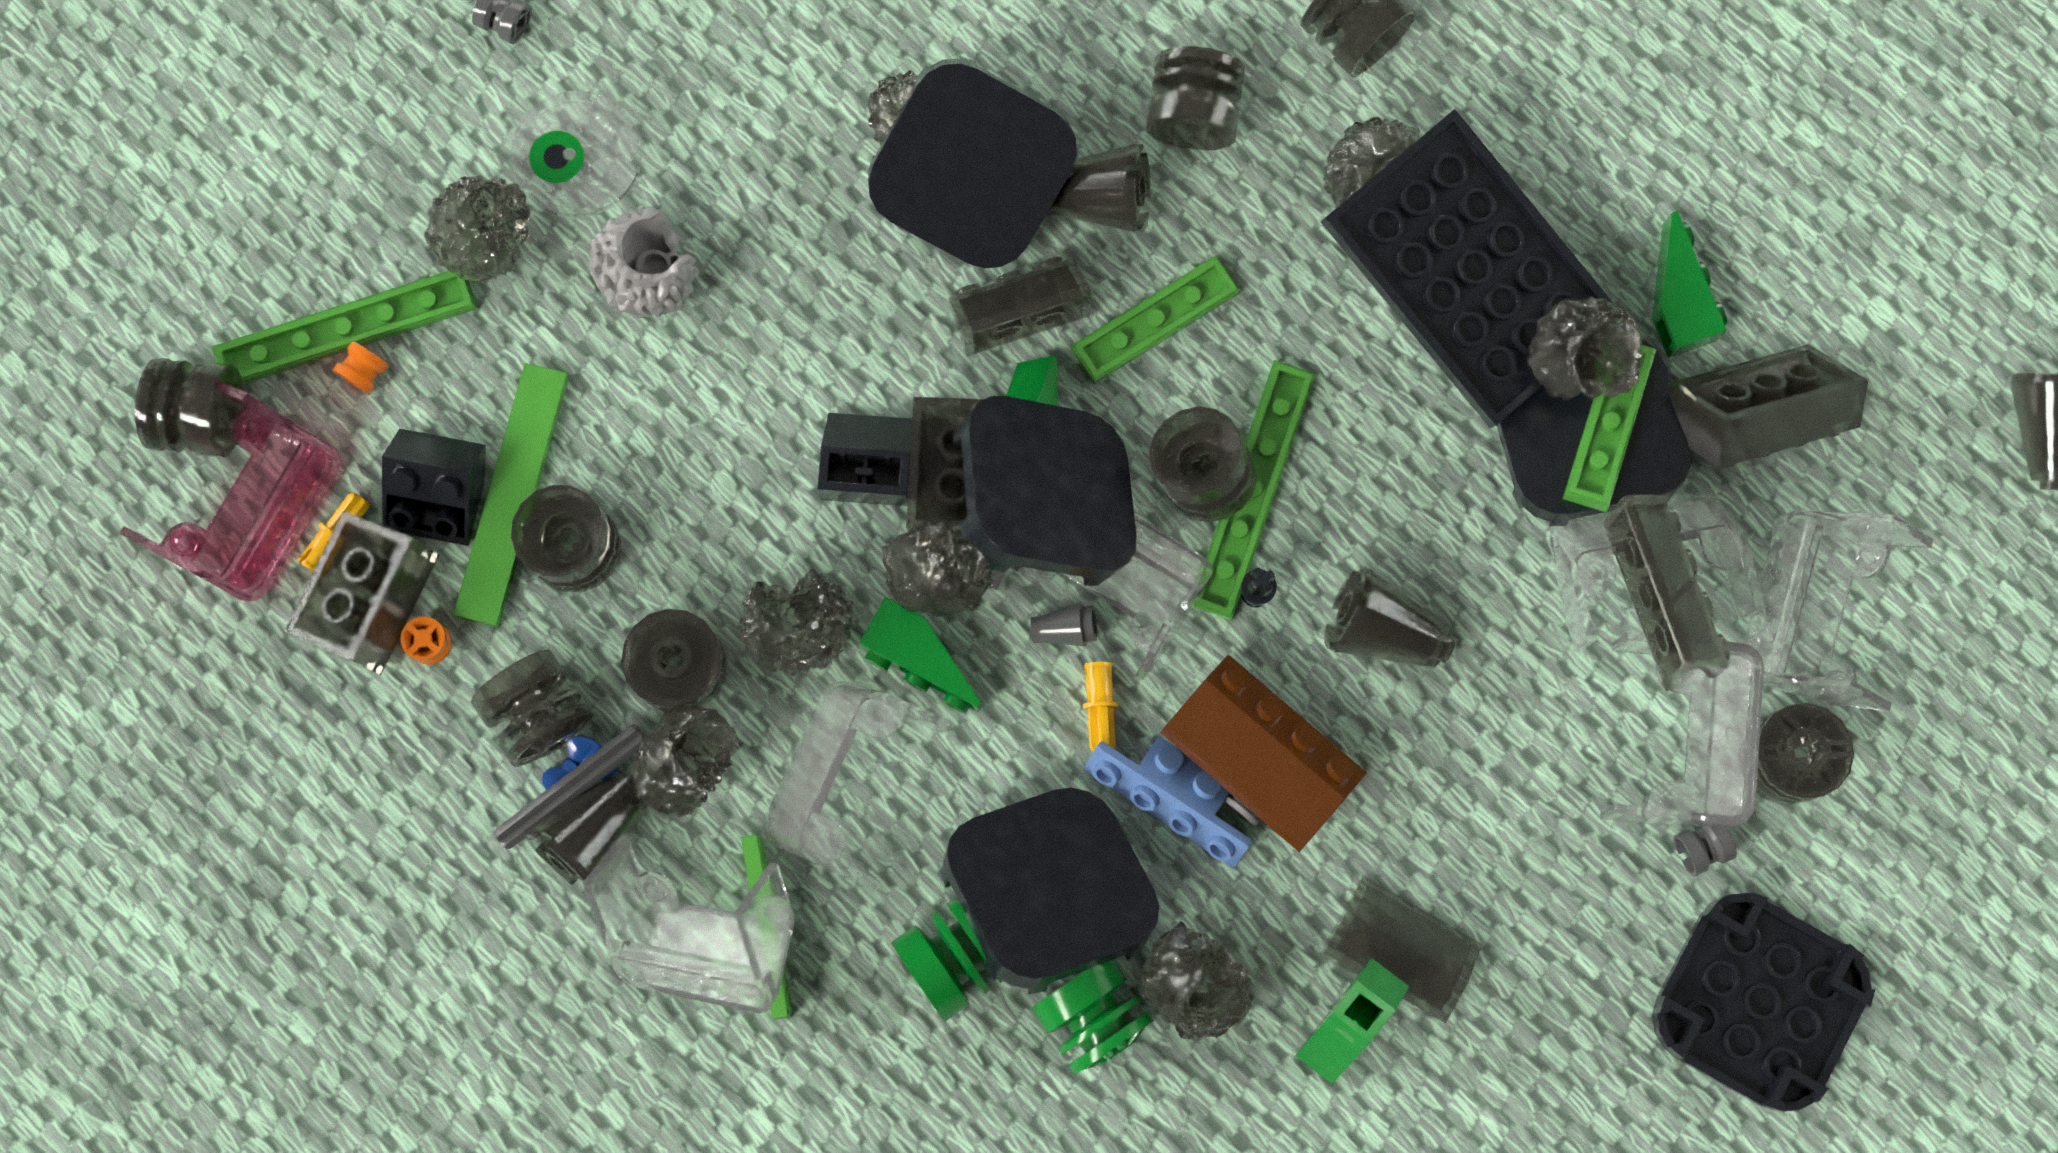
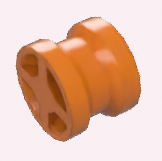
M352 341L347 348L348 356L343 362L337 363L332 371L351 385L370 395L375 388L374 380L378 374L385 373L389 365L365 347Z
M420 616L413 618L404 626L401 632L400 641L402 649L408 656L422 664L432 665L439 663L447 657L451 650L452 639L450 632L444 625L431 617Z

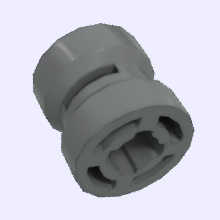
M477 0L472 14V23L485 31L492 29L498 33L500 39L510 44H515L530 22L532 8L521 0Z
M1718 817L1703 822L1699 830L1694 832L1685 830L1673 837L1674 846L1678 854L1680 855L1688 851L1690 857L1682 860L1692 876L1708 871L1709 865L1712 863H1726L1737 856L1734 841L1728 829Z

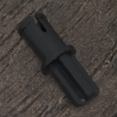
M1260 567L1248 572L1241 582L1242 599L1250 607L1258 608L1274 598L1277 591L1275 574L1272 570L1267 572Z

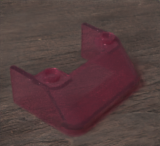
M212 379L208 385L210 388L242 407L233 423L232 435L236 444L251 454L250 458L206 530L194 523L182 522L176 524L167 532L160 545L125 526L122 527L119 534L238 599L251 602L262 598L270 589L340 469V456L332 445L244 391Z

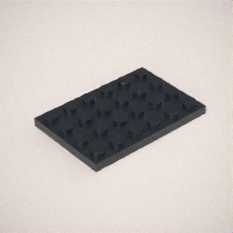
M1456 109L1451 111L1320 221L1489 428L1497 426L1623 316L1621 311Z

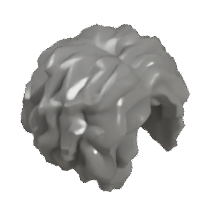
M642 207L638 209V212L634 211L632 214L626 212L617 218H611L607 220V225L602 226L603 229L597 234V237L593 238L590 242L591 259L589 264L592 267L591 276H593L598 289L607 297L606 302L608 305L615 308L616 312H626L634 318L650 317L652 314L660 317L662 314L665 315L672 311L683 309L682 301H685L693 292L692 281L699 275L698 270L694 268L696 259L690 256V254H677L679 239L676 233L670 229L672 222L665 216L662 210L653 207Z

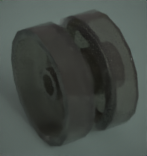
M665 609L648 614L634 625L624 642L621 660L627 683L644 702L663 713L682 715L700 710L716 698L726 680L728 663L723 643L702 618L689 611ZM675 657H680L683 661L679 668L672 665L669 666L670 661Z

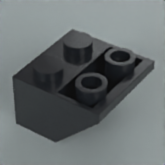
M828 413L821 444L817 485L821 500L909 506L916 419Z
M399 428L382 455V530L469 546L485 480L486 445Z

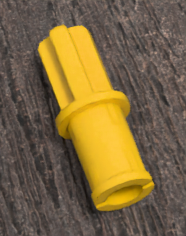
M349 493L327 524L323 522L318 524L320 530L308 547L297 558V561L321 576L342 546L350 544V541L346 538L369 508L368 501L357 493Z
M1090 662L1084 664L1087 703L1083 704V710L1088 711L1089 748L1091 751L1095 750L1099 742H1104L1113 749L1116 747L1114 709L1118 708V702L1113 701L1112 662Z

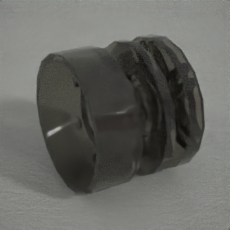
M1314 0L1304 13L1300 26L1309 34L1317 32L1315 41L1321 46L1328 45L1340 37L1332 51V58L1351 77L1355 78L1370 69L1399 42L1414 22L1417 11L1406 0Z
M1183 46L1161 51L1155 58L1154 70L1156 75L1153 76L1152 90L1156 94L1149 102L1146 124L1147 133L1153 139L1169 146L1204 151L1227 148L1235 143L1239 120V108L1235 103L1242 97L1241 84L1244 82L1245 65L1238 58L1211 48Z
M159 357L150 360L142 372L135 399V424L143 447L151 451L168 450L172 453H180L188 448L195 455L222 458L232 453L241 435L245 415V391L239 370L231 364L201 362L194 367L187 360L172 361L169 358Z
M1197 406L1184 409L1166 419L1153 435L1149 450L1151 468L1176 509L1192 520L1204 522L1227 519L1241 510L1253 495L1257 480L1255 461L1230 417L1213 408Z
M551 485L535 491L521 503L512 520L511 540L517 557L546 584L563 592H583L599 586L613 573L620 559L622 540L616 523L586 492L573 486ZM575 535L580 542L573 543V551L569 552L564 548V545L570 544L571 536Z
M549 649L533 653L508 666L481 686L471 699V704L488 728L499 727L509 723L499 734L496 742L503 749L511 747L506 757L514 767L529 764L559 750L572 740L594 716L587 704H578L582 696L577 689H568L555 694L566 682L568 675Z
M1810 703L1788 705L1754 722L1742 737L1738 756L1741 773L1754 792L1766 801L1781 805H1792L1823 797L1839 788L1851 772L1854 749L1852 737L1839 717L1827 708ZM1806 747L1808 756L1797 758L1795 749Z

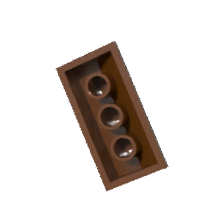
M1229 654L1202 682L1160 732L1298 852L1305 847L1367 773Z

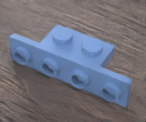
M1160 736L1157 737L1139 765L1106 743L1099 742L1084 767V770L1094 776L1099 783L1109 786L1132 801L1137 808L1147 811L1170 826L1175 833L1185 836L1208 851L1213 858L1223 861L1230 867L1237 865L1252 843L1249 837L1215 816L1229 792L1180 749Z

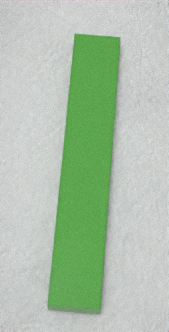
M462 266L212 346V351L222 385L227 390L346 352L352 341L361 346L368 345L477 310L478 308L466 269Z
M1277 360L1273 361L1190 602V607L1232 620L1241 594V582L1249 571L1315 373Z
M528 363L524 364L453 615L457 618L499 628L569 380V375L566 372Z

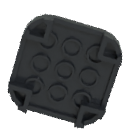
M959 56L957 59L941 60L929 67L926 65L915 78L916 83L876 155L872 156L868 168L870 199L877 212L888 221L954 257L984 269L1002 267L1016 260L1028 247L1069 177L1077 157L1075 134L1066 115L1055 105L1052 104L1050 106L977 66L976 61Z
M1610 334L1597 337L1497 425L1514 485L1512 495L1519 509L1524 507L1533 516L1549 521V526H1567L1570 519L1604 513L1600 510L1564 500L1563 496L1613 336L1654 348L1646 340L1630 334ZM1656 350L1607 512L1652 503L1654 508L1668 502L1683 485L1692 464L1690 441L1667 367L1658 350Z
M990 396L978 402L955 429L953 445L962 446L967 506V518L959 525L963 542L971 539L977 550L991 561L988 568L1001 573L1007 571L1011 566H1019L1083 577L1084 586H1098L1106 579L1117 574L1130 562L1136 552L1137 534L1128 456L1124 442L1116 430L1101 417L1086 411L1009 396Z
M1070 787L1037 795L974 817L958 826L949 839L941 870L945 888L952 887L985 953L987 961L984 967L994 981L999 977L1012 986L1028 989V994L1046 992L1048 985L1052 982L1124 955L1128 961L1142 951L1158 923L1160 906L1151 882L1114 813L1102 799L1089 791Z
M1752 892L1725 895L1709 903L1700 914L1658 993L1652 1012L1654 1032L1662 1047L1677 1060L1751 1102L1780 1112L1801 1110L1814 1102H1819L1829 1090L1825 1085L1864 1008L1871 1007L1875 990L1872 989L1870 972L1862 959L1864 955L1853 945L1843 944L1767 901V897Z

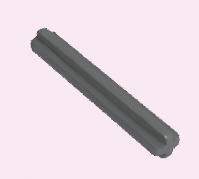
M635 724L630 725L500 825L494 832L496 839L505 849L514 847L644 747L647 743L644 733Z

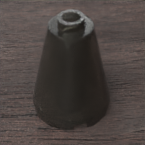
M1133 144L1076 158L1069 177L1048 213L1133 233H1143L1146 230L1149 212L1140 213L1141 206L1145 203V196L1150 197L1151 193L1149 159L1147 152L1141 153L1144 145Z
M2011 374L2010 386L2030 481H2040V490H2058V374Z
M1359 566L1360 572L1353 570L1349 574L1332 606V609H1338L1336 625L1333 627L1326 624L1324 644L1327 649L1338 653L1435 668L1440 662L1445 663L1448 661L1455 646V639L1451 637V628L1373 570L1365 566Z
M632 770L628 774L617 771L533 826L526 833V839L530 842L537 838L541 844L535 849L536 853L570 885H573L578 879L587 886L582 893L593 897L602 886L649 806L651 799L647 792L650 790V786L640 775Z

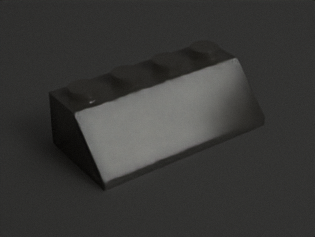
M1808 344L1668 383L1667 391L1690 449L1706 459L1711 465L1720 469L1729 468L1737 463L1757 457H1767L1771 453L1791 447H1801L1808 442L1825 437H1835L1842 432L1861 427L1869 380Z
M1631 494L1622 497L1605 519L1603 525L1666 692L1719 676L1730 666L1728 663L1730 659L1729 646L1725 637L1722 634H1717L1713 624V605L1709 595L1705 591L1701 592L1695 577L1697 574L1696 560L1691 550L1685 549L1679 535L1681 532V522L1674 507L1668 506L1664 495Z

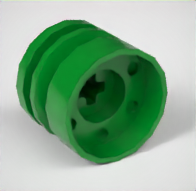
M956 898L946 904L957 919V922L950 927H947L937 911L931 914L938 932L936 937L930 939L915 925L891 942L944 1022L970 1005L962 986L968 980L984 994L990 991V988L980 975V972L985 969L984 966L987 958ZM999 977L997 979L1000 983L1004 981Z
M1114 959L1085 970L1031 1008L1047 1033L1055 1032L1066 1026L1072 1032L1058 1048L1062 1055L1078 1044L1084 1050V1054L1068 1064L1074 1074L1084 1069L1101 1066L1135 1043L1146 1026L1154 1021L1148 1011L1131 1022L1125 1015L1126 1011L1141 1001L1138 995L1118 1003L1113 997V994L1127 980Z

